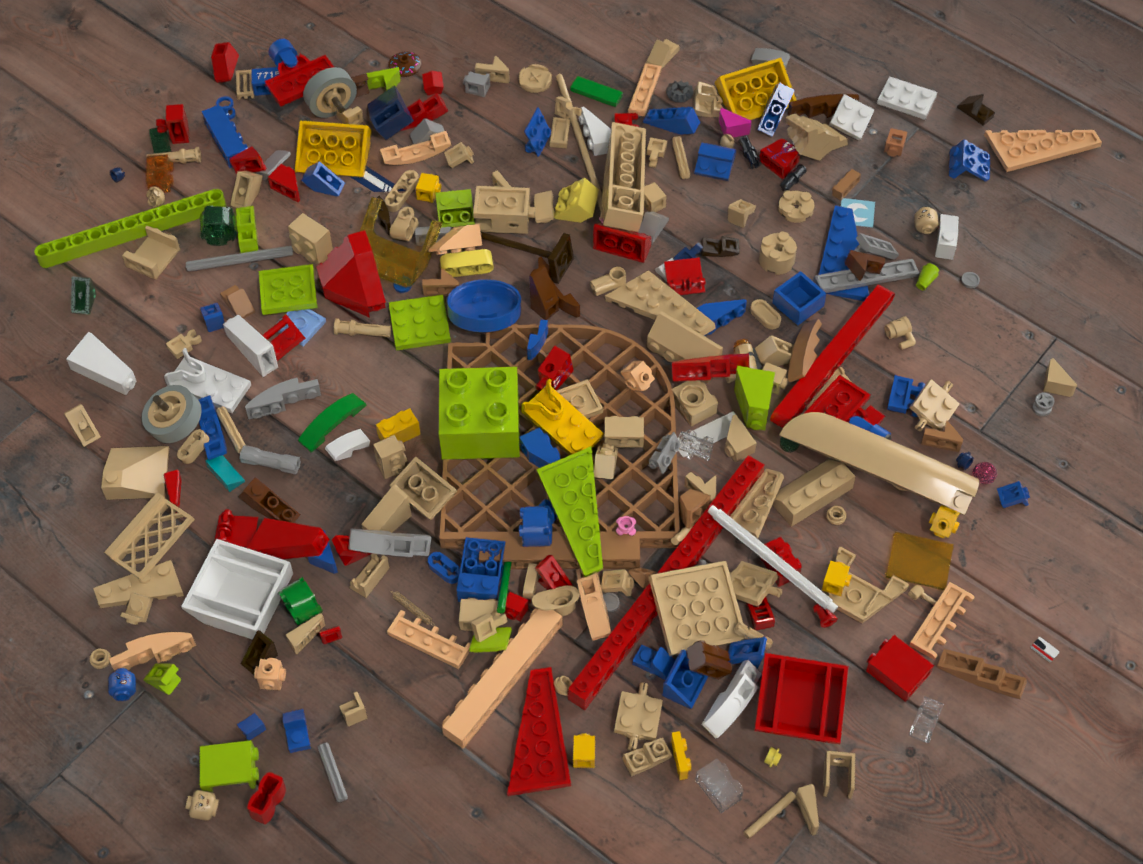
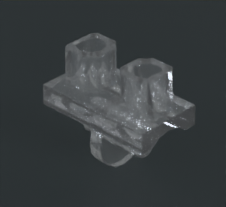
M690 429L686 432L681 431L679 435V442L681 444L679 450L687 452L688 459H692L695 455L709 461L714 445L713 438L706 436L701 439L697 437L695 431Z

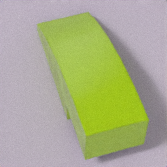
M254 206L236 208L240 252L259 251Z

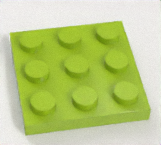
M313 264L259 271L263 315L318 308Z
M443 295L389 302L396 351L451 343Z

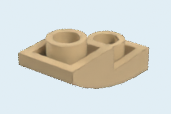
M552 190L537 193L534 196L536 223H547L554 220Z
M660 738L645 743L641 749L624 754L622 759L630 775L634 776L670 759L672 754L664 739Z

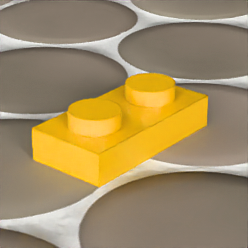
M680 731L672 732L671 744L679 780L688 779V772L692 768L690 758L685 756V751H687L686 739L681 738Z

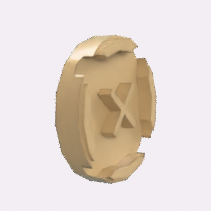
M529 65L528 68L525 69L524 67L519 73L521 88L531 93L543 92L552 83L551 72L542 65Z

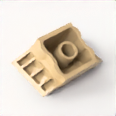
M796 114L786 117V123L790 125L787 128L788 135L800 155L821 160L830 151L848 145V139L827 124H822L819 121L804 116L799 117Z

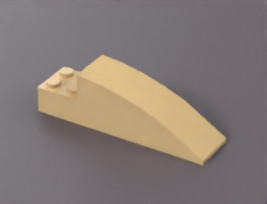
M615 122L611 124L600 208V219L603 218V225L639 232L644 215L645 128Z

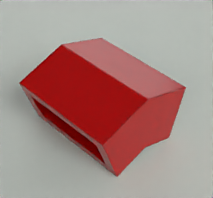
M429 71L422 74L426 94L428 96L436 93L441 95L444 88L442 72Z

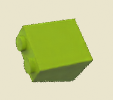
M737 366L734 392L745 425L753 430H765L775 372Z

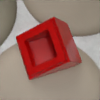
M871 405L865 410L868 415L867 422L872 425H880L886 417Z
M339 625L319 631L323 644L343 638Z

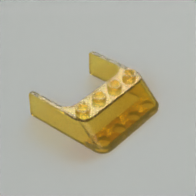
M371 197L360 231H366L379 277L403 287H411L427 268L432 252H429V248L436 243L443 223L432 220L422 250L418 252L376 235L374 224L383 199Z

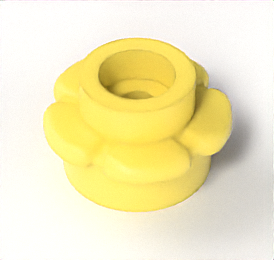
M770 748L764 763L770 765L769 767H772V765L777 766L782 754L778 753L779 748Z

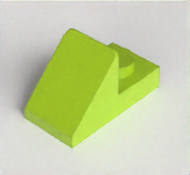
M399 67L367 73L369 90L385 87L387 91L392 86H397L401 81Z
M155 664L143 680L165 694L170 695L181 681V678L176 674L179 668L174 664Z

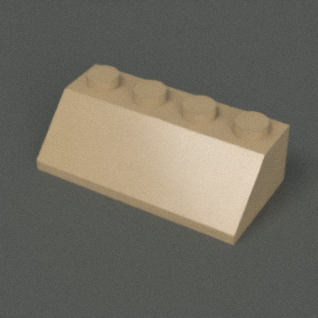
M662 311L658 314L647 336V347L652 352L663 356L668 362L722 355L723 351L722 346ZM702 380V381H704V382H706V383L708 384L711 380Z
M828 459L781 488L776 495L773 506L792 527L853 489L856 476L844 463Z

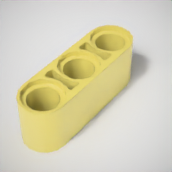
M487 249L448 253L440 257L441 268L452 277L485 274L494 269L492 253Z

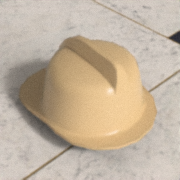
M562 586L535 594L532 598V604L540 610H554L560 615L566 616L575 609V602L579 599L580 593L576 587Z

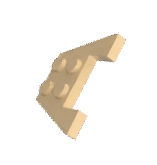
M840 546L836 562H842L846 566H850L856 555ZM849 572L848 574L852 575L849 587L844 586L842 596L829 593L828 597L838 606L837 610L863 624L908 589L909 584L893 575L882 591Z

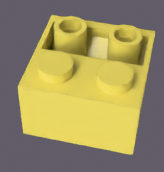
M586 178L575 181L566 188H562L558 194L559 198L555 206L554 218L581 223L593 217L599 189Z

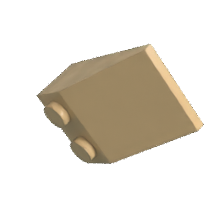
M417 457L389 485L392 487L395 484L409 496L410 506L429 520H432L457 492L453 486Z

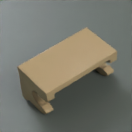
M372 553V559L357 578H353L350 581V589L367 598L390 568L388 557L383 555L379 558L377 554Z

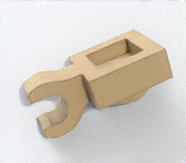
M562 96L556 97L555 114L564 119L573 118L574 115L581 116L582 109L572 107V101Z
M650 138L647 147V155H650L649 167L656 168L658 157H664L667 140Z
M496 610L491 615L487 613L471 622L475 639L481 642L496 634V627L507 622L506 614L501 615Z

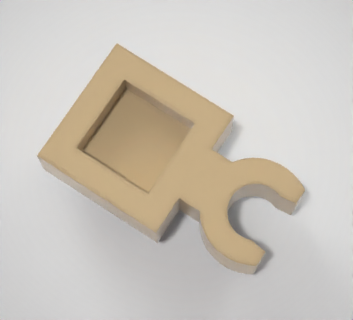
M192 329L187 333V336L184 337L180 334L167 342L166 346L176 359H179L183 356L182 350L184 348H187V352L193 350L192 345H197L202 340L200 335L192 338L196 336L195 330Z

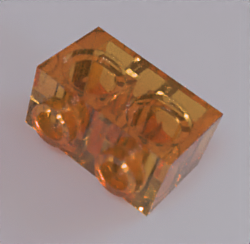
M168 154L147 156L146 183L148 190L150 187H158L163 193L171 192V185H174L173 175L171 174L174 171L173 161L169 160Z

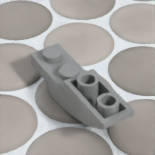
M294 378L268 388L245 406L248 419L278 414L286 411L284 404L296 403L297 401L321 396L318 379L299 383L298 378Z
M351 529L348 549L391 556H429L431 536L391 533L390 531Z

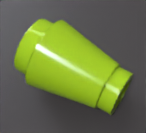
M931 263L924 265L916 287L925 291L939 276V268Z

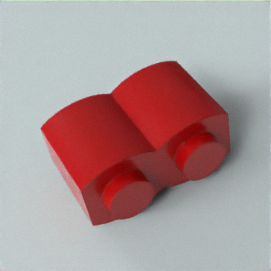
M271 772L263 776L259 783L258 791L252 795L248 802V811L251 819L264 825L272 819L276 805L283 800L286 793L283 777Z

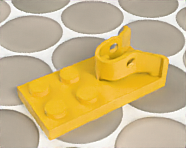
M551 379L547 380L546 387L533 399L522 403L521 412L536 426L540 427L544 433H547L569 455L588 447L592 448L604 437V433L551 387Z

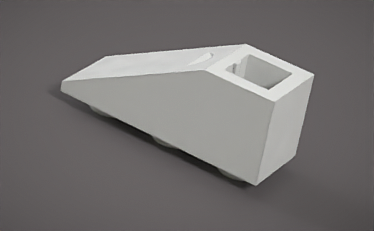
M581 107L579 121L581 125H584L583 132L584 136L588 137L589 150L592 149L594 156L607 154L610 128L585 107Z

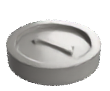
M966 272L961 278V283L967 288H976L980 282L979 276L974 272Z
M614 593L603 594L607 612L616 611L620 604L618 596Z

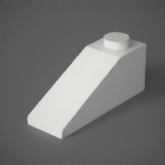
M940 215L935 257L953 260L958 238L957 216Z

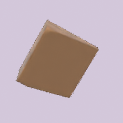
M642 567L630 569L628 572L644 589L650 583L649 576L657 574L655 571Z

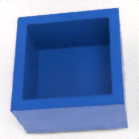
M800 271L774 290L772 304L796 325H800L824 307L827 293Z

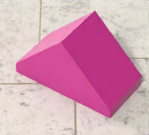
M724 108L720 109L719 123L724 135L730 134L734 138L750 134L751 120Z

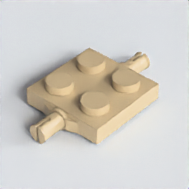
M931 379L923 387L909 407L920 419L915 429L918 428V431H922L925 425H929L939 431L944 428L946 420L950 419L960 404L948 393L953 387L950 381H946L944 386L940 387Z
M741 561L735 570L729 572L736 599L759 607L768 594L780 597L782 594V589L773 587L778 578L777 572Z
M644 682L639 684L638 693L633 694L622 691L614 733L630 738L628 750L630 751L632 744H634L632 751L637 750L638 740H656L663 700L647 696L648 684L645 683L644 685Z

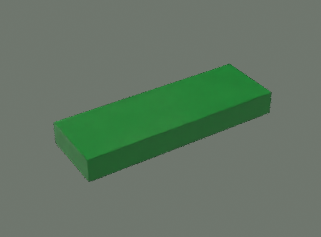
M577 76L570 86V91L613 107H616L623 97V92L580 76Z

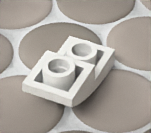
M358 429L332 441L325 447V450L334 461L351 457L354 450L369 447L370 440L361 429Z

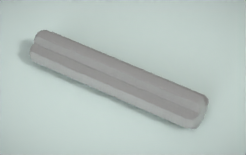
M328 743L320 744L318 750L336 801H345L348 797Z

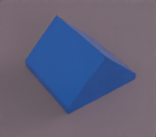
M681 650L663 684L662 696L692 709L708 676L690 670L688 663L690 659L687 658L686 651Z

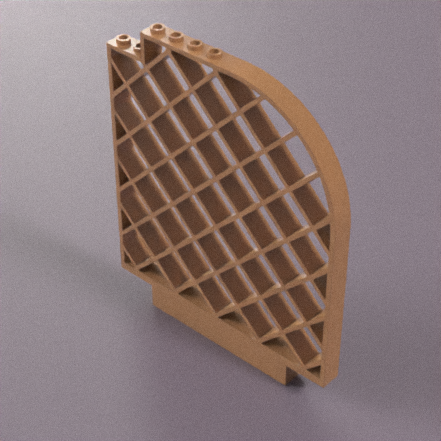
M513 324L502 330L486 332V343H448L447 369L484 368L491 361L498 367H517L518 384L528 391L519 399V424L527 430L525 434L539 427L521 412L522 403L529 402L540 391L535 388L536 383L527 377L524 372L537 361L542 364L548 355L547 353L560 342L574 353L571 356L573 369L584 361L598 372L588 380L593 390L608 380L621 391L608 404L597 396L603 407V413L589 419L596 427L605 421V417H623L617 410L631 399L646 411L640 416L644 417V427L653 419H656L670 431L669 435L673 432L676 434L674 394L665 371L645 348L622 334L588 325L548 324L547 338L540 352L532 360H528L527 355L524 356L515 365L503 357L501 353L514 343L527 352L530 334L538 335L539 325ZM491 339H499L491 346ZM576 339H589L590 341L583 346ZM605 343L624 350L608 365L593 354ZM458 357H477V358L474 359V360H473L471 363H469L468 365H466V364H465L463 361H461ZM636 357L640 361H644L650 367L653 377L657 378L661 384L665 395L656 403H653L640 391L628 388L625 383L626 380L616 373L632 358ZM571 374L564 383L567 386H571L580 381ZM668 406H669L670 416H669L666 412H664V410H665ZM644 434L642 448L647 452L633 464L618 452L616 466L623 473L609 485L601 478L594 477L595 489L600 492L596 495L597 509L607 500H610L624 512L621 517L629 516L634 518L636 523L645 530L636 531L633 536L629 534L618 535L616 533L618 528L616 521L608 527L598 518L603 569L639 568L640 548H677L679 543L674 545L671 542V539L679 533L677 452L667 467L671 473L660 483L656 484L641 472L649 464V459L653 453L658 451L657 447L661 440L655 443ZM550 438V444L553 448L556 447L560 453V459L569 456L568 453H566L558 444H556ZM601 439L594 447L598 449L605 441ZM521 449L520 457L495 458L489 464H486L481 458L466 459L479 472L463 485L449 472L464 459L443 460L442 478L453 486L457 492L441 509V549H464L466 537L505 541L503 565L504 562H512L511 569H528L529 563L539 564L547 555H553L562 569H580L562 526L559 527L555 523L552 524L551 546L523 547L522 537L519 534V525H523V519L518 520L513 526L509 527L496 515L511 500L520 507L535 506L520 492L536 479L542 484L537 473L539 467L530 463L521 452ZM595 455L592 457L593 469L595 465ZM514 459L527 472L511 485L497 471ZM489 479L502 493L486 506L472 492ZM631 479L648 492L634 506L617 492ZM671 486L673 497H671L667 492H665ZM656 499L673 513L659 527L642 514ZM464 500L478 514L460 527L447 513ZM488 521L499 532L474 531ZM500 550L498 556L494 557L496 562L500 563L502 550ZM480 551L479 563L488 561L489 557L492 556L486 551L485 553Z

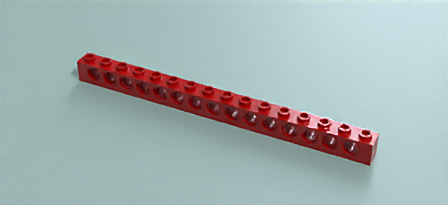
M749 455L746 457L657 574L695 567L724 529L708 513L709 508L714 505L717 509H721L728 516H731L764 472L765 464ZM650 583L568 688V700L583 710H586L657 617L658 612Z

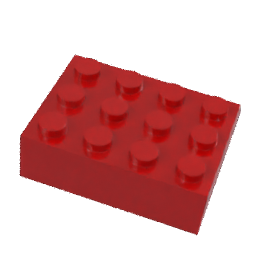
M765 653L755 731L840 745L849 666Z

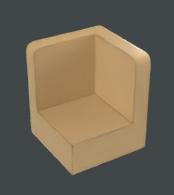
M358 106L353 109L349 108L343 113H339L336 108L337 118L343 124L359 125L363 122L362 110Z
M358 692L353 693L354 700L339 706L348 727L367 719L365 707Z

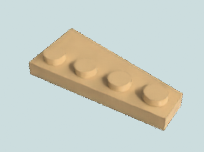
M765 469L730 516L757 539L783 482L784 476L782 472Z
M171 560L155 565L142 581L131 574L93 588L100 608L126 605L130 600L131 593L153 599L158 598V600L167 599L168 596L174 595L177 597L184 596Z

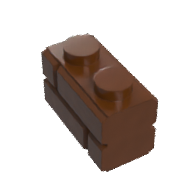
M700 640L687 648L686 653L687 658L690 659L688 661L690 670L718 680L732 672L731 663L728 662L730 660L729 653L726 650L720 649L719 646L709 645L705 641Z

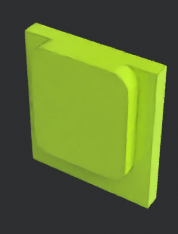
M496 628V634L481 642L477 641L475 635H473L469 648L470 652L506 650L512 628Z

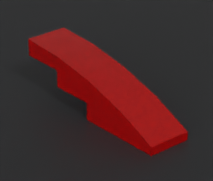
M749 354L708 356L672 362L673 381L711 380L713 377H730L731 374H736L737 366L750 368Z

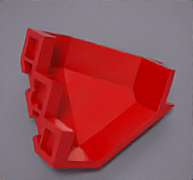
M366 231L348 234L343 239V243L339 247L336 246L327 255L328 259L316 266L318 279L325 299L370 318L369 312L386 308V300Z

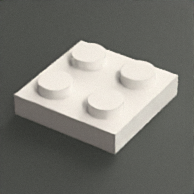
M844 94L829 125L860 140L874 109Z

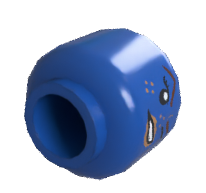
M120 668L109 675L108 693L115 700L126 701L135 694L136 677L134 673L128 671V669Z

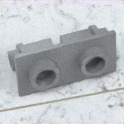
M675 432L662 437L657 447L658 451H655L649 459V466L653 469L658 467L662 474L670 465L671 460L681 445Z

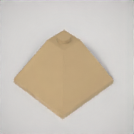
M169 446L111 448L103 470L101 486L106 500L152 498L157 492L165 497L166 484L163 475L168 471Z

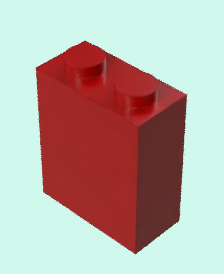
M893 635L890 640L885 639L882 642L877 654L873 652L867 659L868 666L866 672L906 702L931 675L934 665L896 635Z

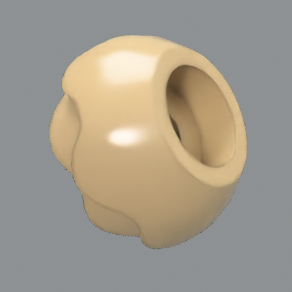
M150 187L146 192L148 204L152 208L163 205L165 196L160 188Z

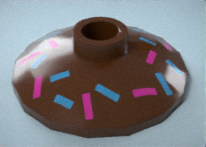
M400 52L390 58L388 67L389 69L399 67L400 77H409L420 70L421 60L415 53Z

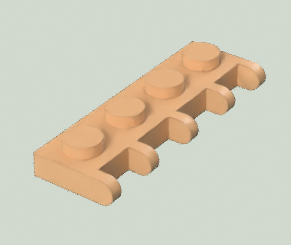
M949 582L909 646L931 659H936L937 653L932 651L936 642L940 645H945L946 640L941 637L946 627L950 630L955 629V623L951 622L952 617L956 612L964 615L966 610L960 606L964 599L972 602L974 596Z
M401 610L387 630L389 636L457 669L461 667L470 652V642L467 643L466 647L455 643L457 636L452 635L448 640L437 634L439 631L438 627L434 626L430 631L419 626L421 623L420 618H416L414 622H411L404 618L405 611Z

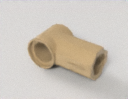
M621 267L612 268L609 274L590 281L592 292L598 296L610 290H616L626 284V272Z

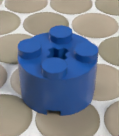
M550 506L521 507L520 518L523 519V525H519V534L522 537L523 547L551 546L552 524L550 518H552Z

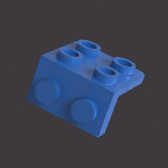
M965 139L950 149V177L955 179L964 171H968L984 181L990 179V155L986 151Z

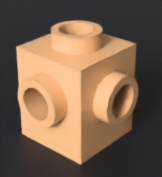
M633 361L621 371L626 380V385L631 390L644 391L655 380L650 367L644 361Z
M275 658L260 659L259 667L256 666L254 678L257 679L260 689L281 690L282 681H285L286 669L283 668L281 661Z

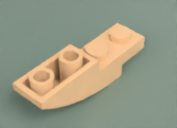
M581 568L576 569L578 589L591 638L594 641L607 637L612 631L598 572L584 577Z
M158 633L127 642L128 650L109 658V661L115 672L120 668L129 670L135 665L148 662L153 657L156 658L157 663L168 661L181 652H188L196 644L191 633Z

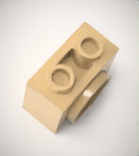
M686 381L671 389L674 394L676 408L691 427L717 413L718 401L714 395L709 393L703 381Z

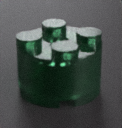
M206 206L200 215V236L202 240L204 238L207 244L212 246L227 245L228 241L232 240L233 242L236 239V216L231 207Z

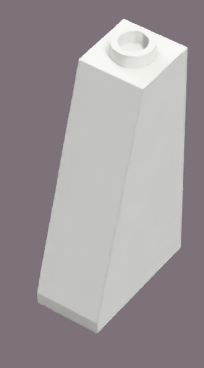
M240 315L229 319L223 324L227 337L262 377L278 368L273 345Z
M90 332L85 335L67 357L71 370L124 395L133 389L137 382L133 371Z

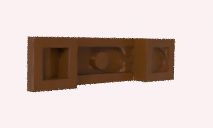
M539 257L538 268L544 265L551 279L549 265L542 257ZM551 280L559 299V309L576 318L580 317V304L571 293L564 296Z

